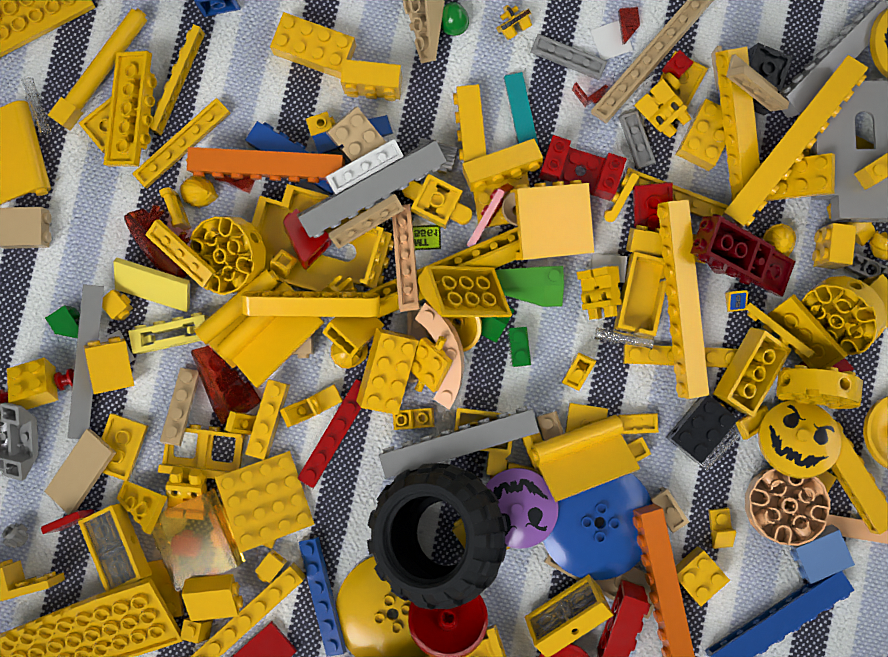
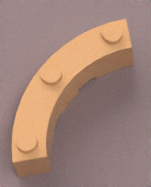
M425 302L415 320L427 329L435 342H437L439 336L447 339L443 350L453 360L439 390L433 398L450 410L462 385L464 373L463 347L457 330L447 317H441L428 302Z

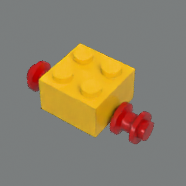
M44 357L7 368L8 391L5 392L3 389H0V403L6 402L20 405L28 410L58 401L57 388L63 391L66 389V385L73 386L74 370L69 368L66 370V374L62 375L61 372H56V367Z

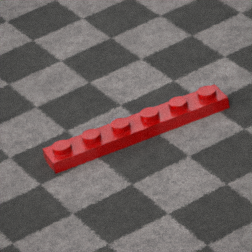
M358 379L353 383L298 476L299 481L313 489L361 410L356 401L361 386V381Z

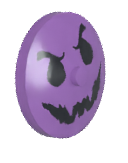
M511 468L498 473L486 484V487L492 490L500 502L498 506L502 516L506 518L505 544H507V547L516 549L529 548L541 543L549 536L557 522L559 505L558 502H555L542 475L525 468Z

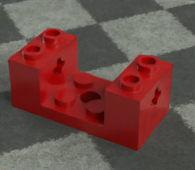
M553 135L538 178L552 183L564 181V185H570V181L581 180L582 184L589 183L590 195L610 201L616 195L627 158L608 153L605 158L571 148V140ZM576 167H583L585 174L583 176L577 175L575 172Z

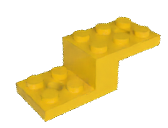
M12 559L0 562V602L48 589L65 580L64 572L56 574L53 571L38 578L35 576L25 579L21 560L15 562Z

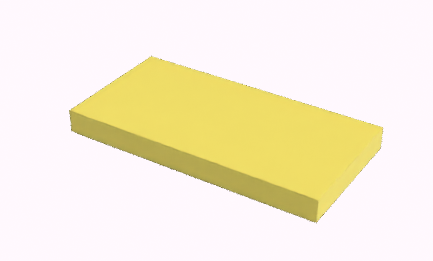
M118 257L113 261L115 290L184 312H188L190 309V280Z

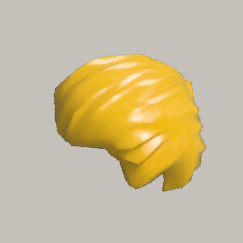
M191 176L183 181L179 189L184 202L198 208L208 206L218 198L213 183L206 177Z

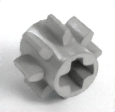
M10 524L2 533L5 539L2 543L9 548L11 546L13 548H16V546L21 547L28 540V534L26 533L28 528L23 524Z

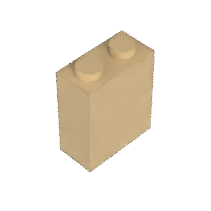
M43 207L0 208V248H49V242H51L52 238L49 231V224L52 220L49 210Z

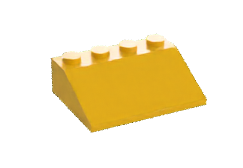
M426 265L417 279L422 296L441 317L512 316L493 267Z

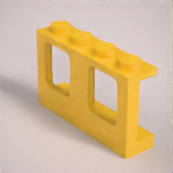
M190 424L189 427H186L185 432L198 434L195 457H176L174 455V445L165 444L163 462L158 466V473L170 474L173 467H179L183 469V474L189 475L191 470L199 469L202 472V476L214 479V477L240 469L245 434L220 431L221 427L216 426L202 429V425ZM215 435L236 438L233 462L212 460Z

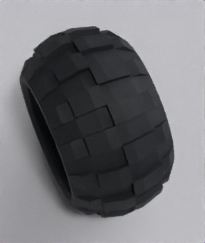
M431 463L422 464L416 470L410 471V469H407L397 475L390 485H386L376 499L378 501L376 510H372L369 516L368 526L371 528V539L367 540L369 554L374 555L377 564L374 569L382 581L387 580L391 585V592L404 601L409 600L413 602L414 605L420 608L430 610L451 609L472 601L493 583L498 575L501 562L504 561L506 555L505 531H507L505 516L501 514L498 506L500 502L491 489H488L482 483L478 476L455 465ZM440 501H446L458 512L465 528L466 545L464 554L460 562L455 565H441L432 561L422 551L418 541L417 529L422 514L428 507Z

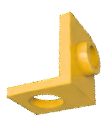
M335 384L306 399L315 416L343 401Z

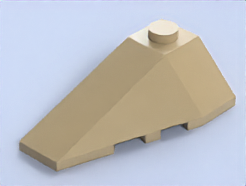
M403 0L405 14H409L411 20L409 24L410 30H414L416 36L415 46L421 63L436 61L444 0Z

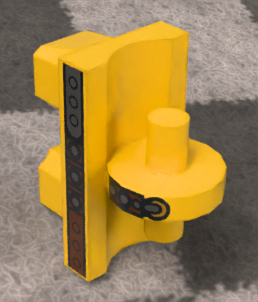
M509 5L504 6L503 10L505 13L500 15L502 21L506 18L509 20L496 29L498 33L502 32L507 40L515 37L517 32L513 25L517 22L522 31L532 26L528 16L531 14L529 8L514 15V13L519 11L517 6L510 8Z

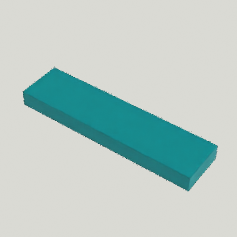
M523 72L505 75L504 82L518 144L535 139L538 145Z

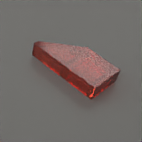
M638 7L620 8L618 10L622 45L627 43L640 26Z

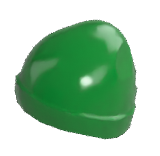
M457 2L447 3L443 9L441 29L451 36L463 34L469 25L467 11Z

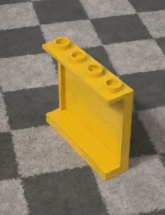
M581 180L570 181V185H564V181L553 182L552 186H546V183H537L532 188H528V184L516 185L517 189L510 190V193H515L520 252L515 253L516 260L594 253L589 183L582 184Z

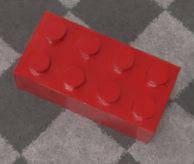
M621 579L611 607L614 616L605 623L596 648L597 657H629L630 652L635 650L637 643L635 638L637 633H641L643 628L642 619L644 615L648 614L650 609L648 595H646L643 586Z

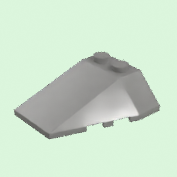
M6 402L0 403V470L3 471L2 475L8 478L23 481L26 479L39 455L37 418L20 405Z

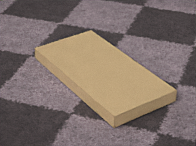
M86 429L44 492L68 515L76 512L116 452L94 431Z

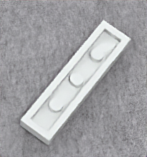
M392 139L325 176L334 194H338L402 158L403 154L395 139Z

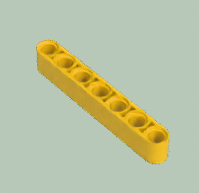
M245 291L241 293L242 314L247 316L376 317L380 314V295L373 292Z

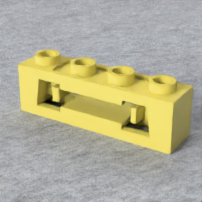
M199 312L191 314V318L184 319L181 316L172 318V322L168 323L157 321L153 322V326L146 327V325L135 326V330L128 331L132 353L143 354L199 342L201 340L197 335H180L156 341L155 335L147 334H161L187 328L188 334H194V329L209 316Z

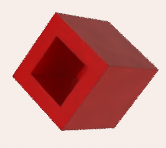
M679 50L666 63L662 72L665 75L671 73L679 80L694 62Z

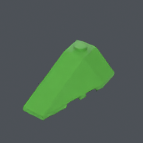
M563 266L495 270L505 296L541 307L562 306L564 292Z

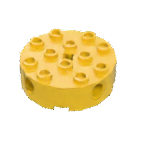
M215 216L202 221L193 230L190 237L192 240L190 248L216 271L208 285L203 287L206 290H211L221 295L238 293L263 272L266 248L259 232L253 224L245 219L234 216Z
M847 276L829 277L815 285L801 301L848 355L865 352L885 329L887 315L884 303L875 290L861 280Z
M795 365L794 368L782 367V371L778 372L776 396L781 401L796 400L798 403L824 405L829 409H852L860 407L863 380L857 377L855 372H838V368L825 367V370L808 369L804 365Z

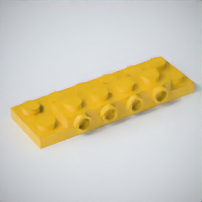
M149 51L116 53L103 165L108 167H139L141 150H147V144L151 141L148 132L149 126L153 123L151 107L155 105L153 89L157 86V80L155 75L150 72L152 53Z

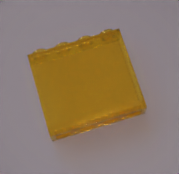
M215 489L160 513L153 528L152 536L176 592L183 590L184 581L187 578L216 576L245 562L243 554L238 552L230 524Z

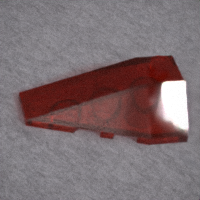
M205 346L191 351L212 409L221 424L227 423L230 411L247 413L261 403V399L253 386L239 378L237 371H232L226 366L225 360L211 347Z

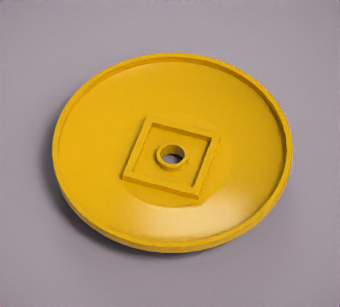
M374 556L359 563L345 578L336 600V609L347 649L355 657H425V653L415 644L409 631L408 611L411 601H404L391 592L392 588H390L391 585L387 580L382 581L374 569L377 565ZM389 609H396L399 615L396 618H390L387 614Z

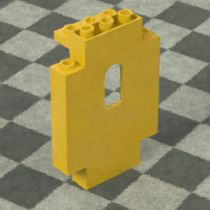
M287 184L282 202L259 196L251 224L261 235L266 248L264 270L270 271V262L281 249L298 259L284 230L283 220L285 216L290 212L292 213L295 209L302 212L329 197V195ZM363 208V209L359 210V211H358V213H359L358 215L362 214L363 212L367 211L368 209ZM347 217V218L341 220L342 223H341L339 226H337V227H335V228L329 227V228L325 229L324 231H326L327 233H330L331 231H333V230H335L336 228L342 226L343 224L347 223V222L350 221L351 219H348V217ZM376 226V228L349 242V244L356 248V256L353 260L346 262L321 255L307 270H304L298 259L288 276L284 279L278 275L279 279L277 281L281 283L285 281L291 286L312 292H320L335 277L342 275L343 277L334 285L335 287L348 277H351L352 280L340 292H344L345 289L351 286L355 289L353 292H357L355 285L373 289L383 285L385 276H382L384 268H388L390 258L387 256L389 250L392 251L394 248L392 233L385 232L384 228Z

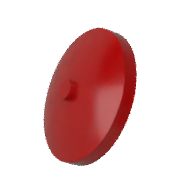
M478 595L472 601L451 609L430 610L417 607L413 602L410 604L408 626L411 637L415 644L431 657H465L477 649L486 634L488 612L481 595Z

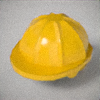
M780 223L766 229L763 239L775 246L774 250L789 257L795 246L796 235L790 226Z
M876 231L870 239V249L876 258L888 260L887 232L879 234Z
M334 343L331 346V358L341 368L349 369L359 365L366 359L368 354L367 345L352 359Z

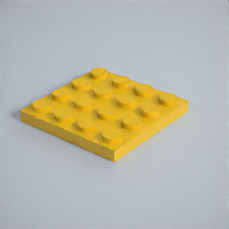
M290 451L214 477L239 553L314 525Z

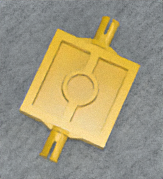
M439 336L436 344L432 343L427 337L420 339L410 370L418 378V383L415 386L416 391L422 392L425 385L433 393L439 390L453 362L443 350L447 340L445 337Z

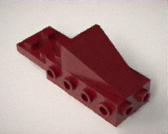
M718 214L703 216L690 252L697 256L698 261L707 263L714 273L737 277L739 282L750 285V283H753L780 297H783L796 262L774 250L775 246L767 243L766 240L740 228L737 224L724 219L723 216Z

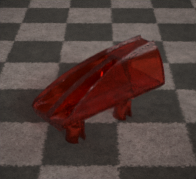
M153 205L149 213L143 208L126 214L124 220L131 235L150 261L160 271L184 279L188 274L145 235L154 221L161 218L164 210L159 211L160 207ZM180 232L178 237L188 244L191 241L190 237L186 238L187 233Z

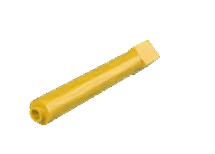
M131 8L64 99L60 97L48 113L49 117L69 131L72 130L83 115L81 111L115 66L116 53L125 52L147 23L145 18L147 15L138 8L136 10Z

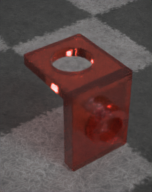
M576 82L573 85L572 91L584 107H587L592 102L593 104L599 102L603 97L602 95L607 91L608 86L605 84L587 97Z

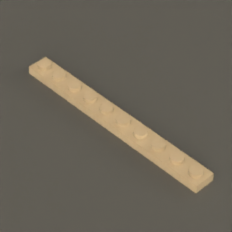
M687 0L591 110L592 115L607 124L714 0Z

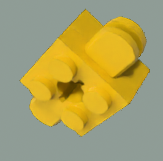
M430 174L427 175L423 184L413 180L409 182L408 187L402 190L405 197L414 201L411 207L412 213L446 229L450 219L461 225H466L471 221L472 210L459 203L463 191Z

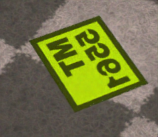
M413 226L415 250L441 249L440 226Z

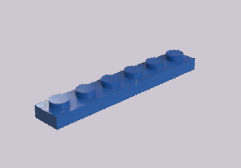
M319 537L299 541L326 657L342 655L347 650Z

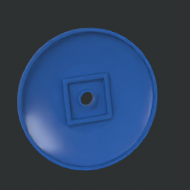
M629 473L558 501L559 512L557 522L549 536L542 541L550 557L562 569L576 577L584 578L590 575L594 580H607L618 577L631 570L641 560L642 549L637 542V536L639 535L638 530L633 524V510L653 504L650 500V495L641 481L635 475ZM598 517H603L604 524L601 527H596L594 524L595 519Z

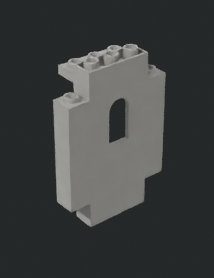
M878 78L872 81L864 80L860 86L855 85L852 91H854V94L847 102L842 101L839 105L842 107L835 118L831 116L827 120L830 124L822 134L820 132L816 134L815 138L817 141L809 149V156L828 153L835 154V194L811 196V200H831V222H888V177L865 190L854 175V173L888 153V81ZM860 112L868 113L872 117L874 149H856L855 117Z

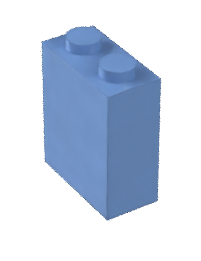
M832 524L826 526L824 531L813 541L799 546L790 545L792 550H789L793 560L797 561L799 565L797 568L799 575L811 584L855 565L840 530Z

